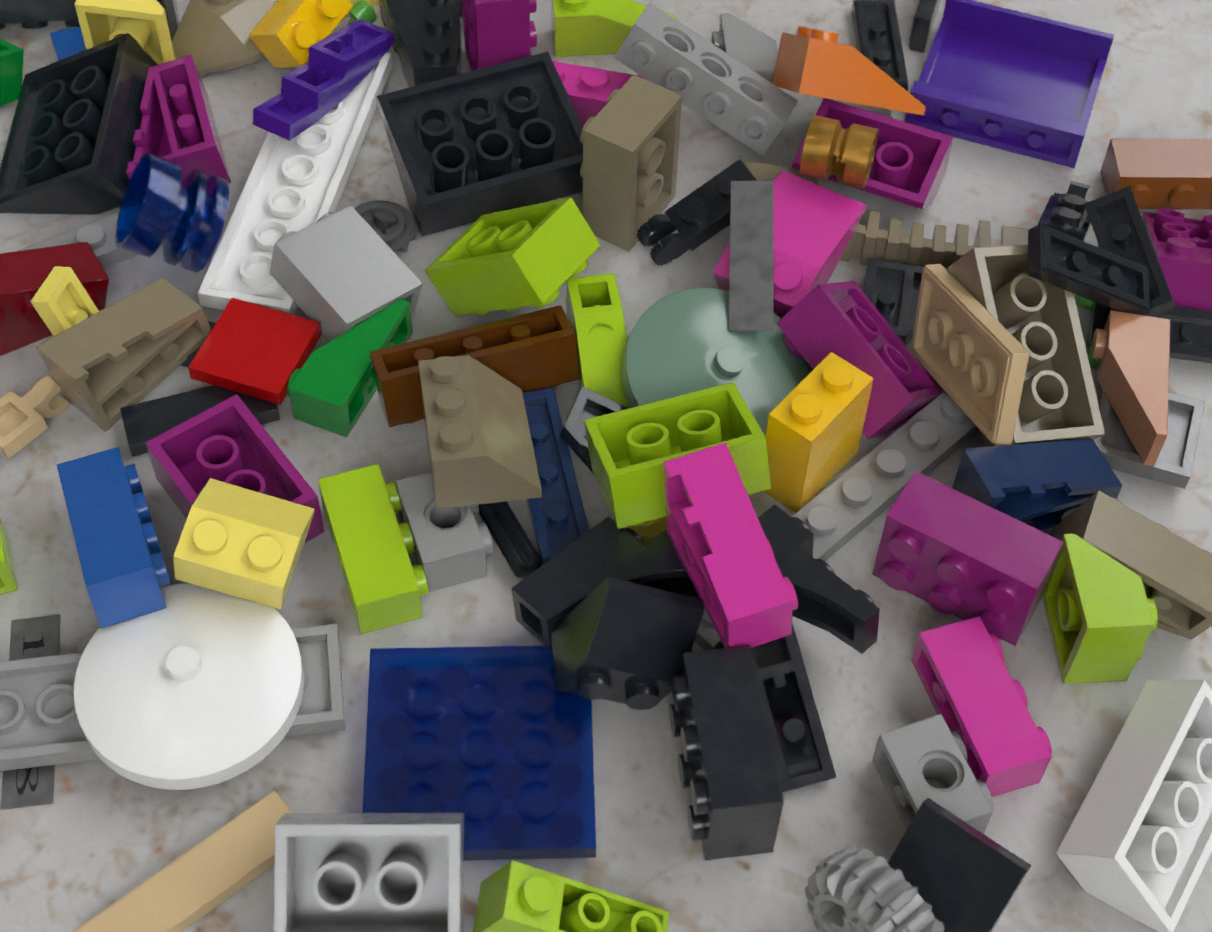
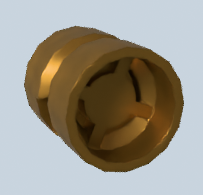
M813 115L802 151L800 175L826 180L832 174L836 175L840 184L864 189L871 171L879 129L854 123L849 128L843 129L840 120Z

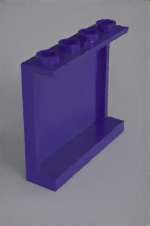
M946 0L943 17L918 81H914L910 91L912 96L926 106L924 116L906 113L904 122L955 138L1075 168L1114 35L974 0Z

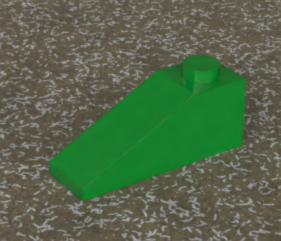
M399 299L311 353L303 367L296 369L292 373L287 385V395L290 397L294 419L346 438L348 437L377 391L370 352L407 343L413 334L410 301Z

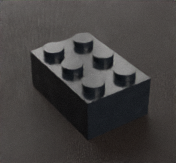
M751 645L683 653L681 674L679 676H672L674 704H669V717L673 737H681L683 753L678 754L682 788L691 787L693 805H689L687 808L692 841H702L705 861L773 852L784 799Z

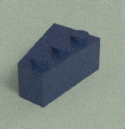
M1080 439L964 448L952 489L1047 534L1098 490L1117 499L1122 484L1094 440Z

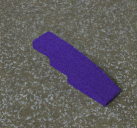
M359 19L309 46L308 63L282 77L281 93L253 108V125L290 141L324 117L371 72L395 42L396 34Z

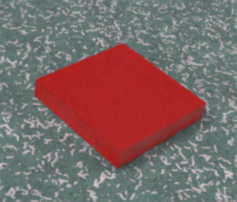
M231 298L188 367L190 378L281 405L287 395V385L292 373L296 369L303 367L322 335L321 323Z

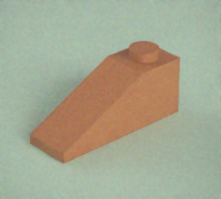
M1110 310L1104 329L1096 328L1094 331L1090 357L1098 359L1097 380L1143 464L1154 466L1168 436L1170 320Z

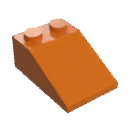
M798 26L796 35L782 32L772 84L800 94L924 116L925 105L853 46L837 43L838 33Z

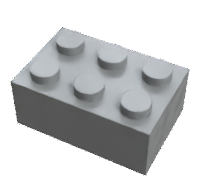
M285 813L275 824L274 932H463L464 813Z

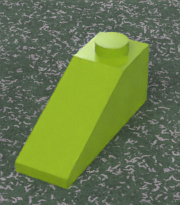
M551 0L552 36L555 57L616 54L631 28L647 6L632 0Z

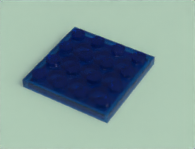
M552 645L370 649L362 813H464V861L596 858L592 700L584 699L579 694L556 690Z

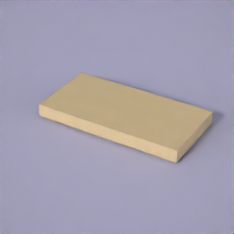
M941 264L925 265L922 272L910 351L994 446L1012 445L1030 352Z

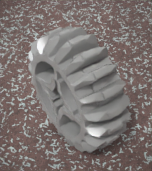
M849 845L844 850L828 856L816 866V871L807 878L808 885L805 888L806 898L809 900L807 903L808 908L816 917V927L822 932H944L945 930L943 923L937 920L931 912L932 905L926 903L918 894V887L911 886L904 879L902 871L892 869L884 857H875L866 848L858 849Z

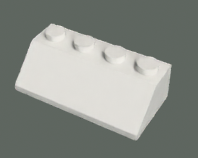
M1148 680L1056 853L1085 892L1157 932H1174L1212 852V690L1205 680Z

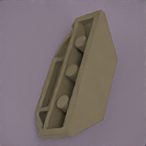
M190 0L171 41L175 60L192 55L201 77L208 76L209 72L227 71L256 63L265 55L248 35L278 0Z

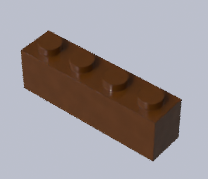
M561 305L370 352L378 397L389 428L415 423L424 419L419 360L436 359L442 356L457 357L469 355L521 388L522 393L553 388L564 383L580 380L575 332Z

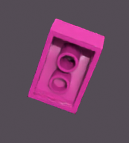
M783 170L773 181V312L780 318L784 317L818 284L828 283L866 210V204ZM730 241L713 271L718 288L729 291Z

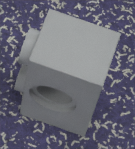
M431 472L396 480L401 504L400 514L403 523L407 522L415 547V552L413 553L417 564H421L423 567L429 592L487 577L486 555L493 554L494 551L486 523L477 525L474 513L479 512L478 505L436 509ZM443 526H453L451 528H440Z
M942 714L879 735L872 761L906 830L922 802L930 798L984 834L993 813L992 796L986 784L980 779L976 780L967 763V751L962 738L957 732L950 731ZM925 779H937L944 783L947 789L934 788Z

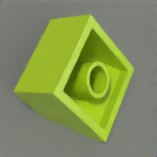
M1064 534L1061 540L1064 542L1042 597L1063 684L1127 681L1137 660L1142 658L1144 645L1150 633L1156 630L1158 622L1156 604L1153 599L1147 598L1142 578L1078 535Z

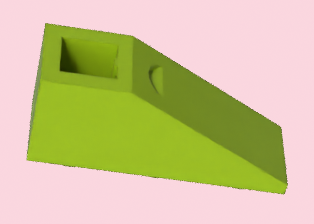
M615 273L569 278L566 280V316L576 336L580 386L630 408L621 382V359L627 342Z
M511 860L481 882L473 932H667L669 911Z

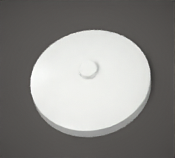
M190 583L163 587L161 591L166 609L102 629L99 628L92 636L79 660L75 674V711L89 745L96 755L116 773L136 783L158 789L189 790L219 784L246 772L261 762L282 741L290 730L301 705L304 690L303 664L294 633L275 608Z

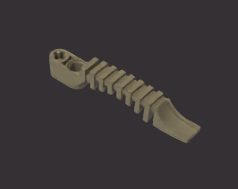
M759 162L744 163L757 181H774L783 170L819 185L817 178L800 175V171L793 168ZM870 211L867 225H857L840 261L849 262L850 257L860 259V265L867 266L868 258L923 267L930 264H941L947 270L950 265L973 248L991 247V221L979 220L973 246H968L969 225L957 224L954 242L949 243L946 242L947 226L935 225L932 239L923 238L924 224L913 223L911 235L901 233L902 219L891 218L889 231L879 229L881 212ZM1002 226L1001 246L1028 244L1029 229Z

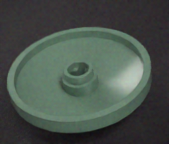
M694 288L675 292L660 299L638 319L623 350L621 382L630 408L734 382L766 437L769 413L813 369L804 358L797 357L786 346L783 339L785 334L777 325L781 318L774 312L773 331H729V291L714 288Z

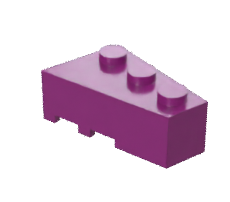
M192 55L149 67L140 106L143 114L140 129L135 130L133 138L136 150L133 162H128L126 171L140 202L149 201L152 207L231 183L208 93Z

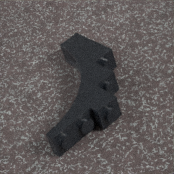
M773 505L759 516L758 520L772 547L783 578H789L796 592L798 608L792 610V616L828 631L863 654L877 642L880 609L872 598L864 591L855 590L844 582L824 560L813 558L814 534L801 519L789 516L776 505ZM609 516L511 588L516 621L551 652L553 651L551 630L607 577L700 599L667 534V530L645 545L641 537L632 529H617L614 520Z

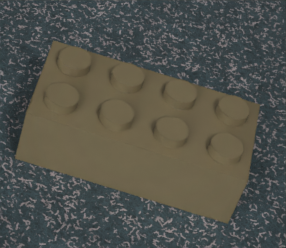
M1028 244L973 248L950 265L947 271L1030 352L1012 445L1080 439L1094 440L1105 435L1074 293L1029 276ZM981 432L984 447L994 446Z

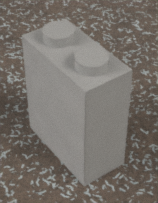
M352 206L337 213H327L321 216L314 224L298 232L291 231L284 234L274 245L269 272L311 320L321 323L322 333L329 341H332L399 299L410 301L411 314L414 313L423 284Z

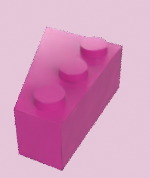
M726 442L663 462L667 534L700 599L703 600L704 607L724 647L751 645V648L791 635L792 610L798 608L796 592L789 578H783L772 547L763 532Z

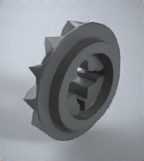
M370 201L354 208L372 229L373 224H376L377 229L380 228L383 233H386L385 237L381 238L393 252H407L409 242L415 239V221L412 214L406 208L390 201Z

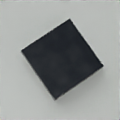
M930 798L922 802L888 861L892 869L902 871L904 879L911 886L918 887V894L926 903L932 905L931 912L934 917L943 923L944 932H992L1032 866Z

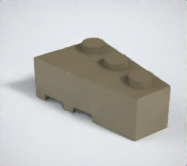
M161 277L35 347L56 383L61 386V391L66 400L106 432L122 418L120 408L140 402L187 359V356L202 346L212 329L202 307Z

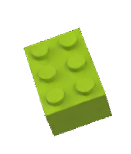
M568 197L482 215L424 271L454 316L474 313L477 316H482L490 311L503 309L505 312H511L519 307L533 305L535 308H541L550 304L559 296L560 291L558 288L567 279L578 275L588 266L589 262L587 259L601 245L573 199Z
M734 382L584 420L592 471L617 529L632 525H643L651 520L666 517L663 462L725 442L748 496L771 489L766 437Z

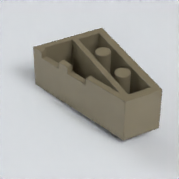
M1098 490L1047 533L1059 540H1062L1064 534H1076L1142 578L1147 598L1153 599L1156 604L1158 615L1156 628L1192 640L1212 626V554L1174 534L1165 526L1155 523L1127 507L1118 499Z

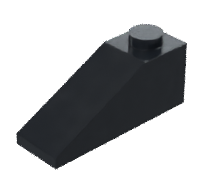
M792 623L791 635L751 648L782 792L837 778Z

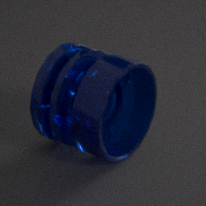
M146 152L140 158L132 173L121 203L115 233L116 246L150 258L156 253L163 241L164 262L175 266L181 261L182 268L198 273L210 259L224 227L229 203L230 189L228 181L213 175L206 179L205 172L194 169L188 174L181 185L182 171L179 163Z

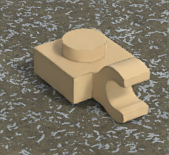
M45 376L37 381L31 390L21 398L12 390L0 398V452L7 459L13 457L48 429L44 417H56L68 407V401L58 394L62 390L61 386L49 376Z

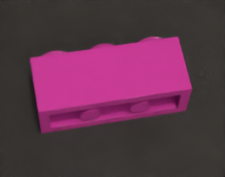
M980 616L920 632L911 661L937 715L942 714L950 731L957 732L962 738L967 751V763L976 780L980 779L986 784L992 797L1040 783L1052 758L1051 743L1045 730L1040 726L1036 727L1027 709V697L1021 683L1016 679L1012 680L1004 664L1003 650L998 638L994 634L988 633Z

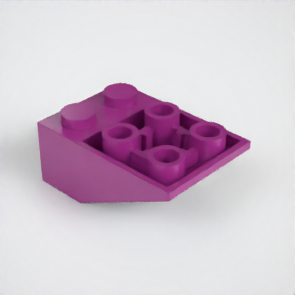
M1158 209L1157 213L1143 211V222L1175 306L1212 311V215H1205L1203 220L1185 218L1182 212L1173 209Z

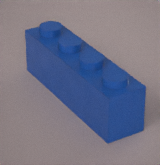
M116 447L57 464L85 585L100 628L102 629L166 609L161 587L171 584L135 463L124 466L119 448Z

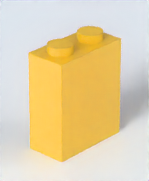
M831 352L769 413L766 444L771 489L763 492L797 513L832 481L858 453L874 378Z

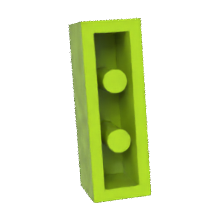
M379 464L318 479L324 514L360 633L365 634L423 618L421 597L429 595V589L422 565L412 566L408 555L415 552L409 525L407 522L398 524L395 516L396 512L401 511V504L394 481L384 482Z

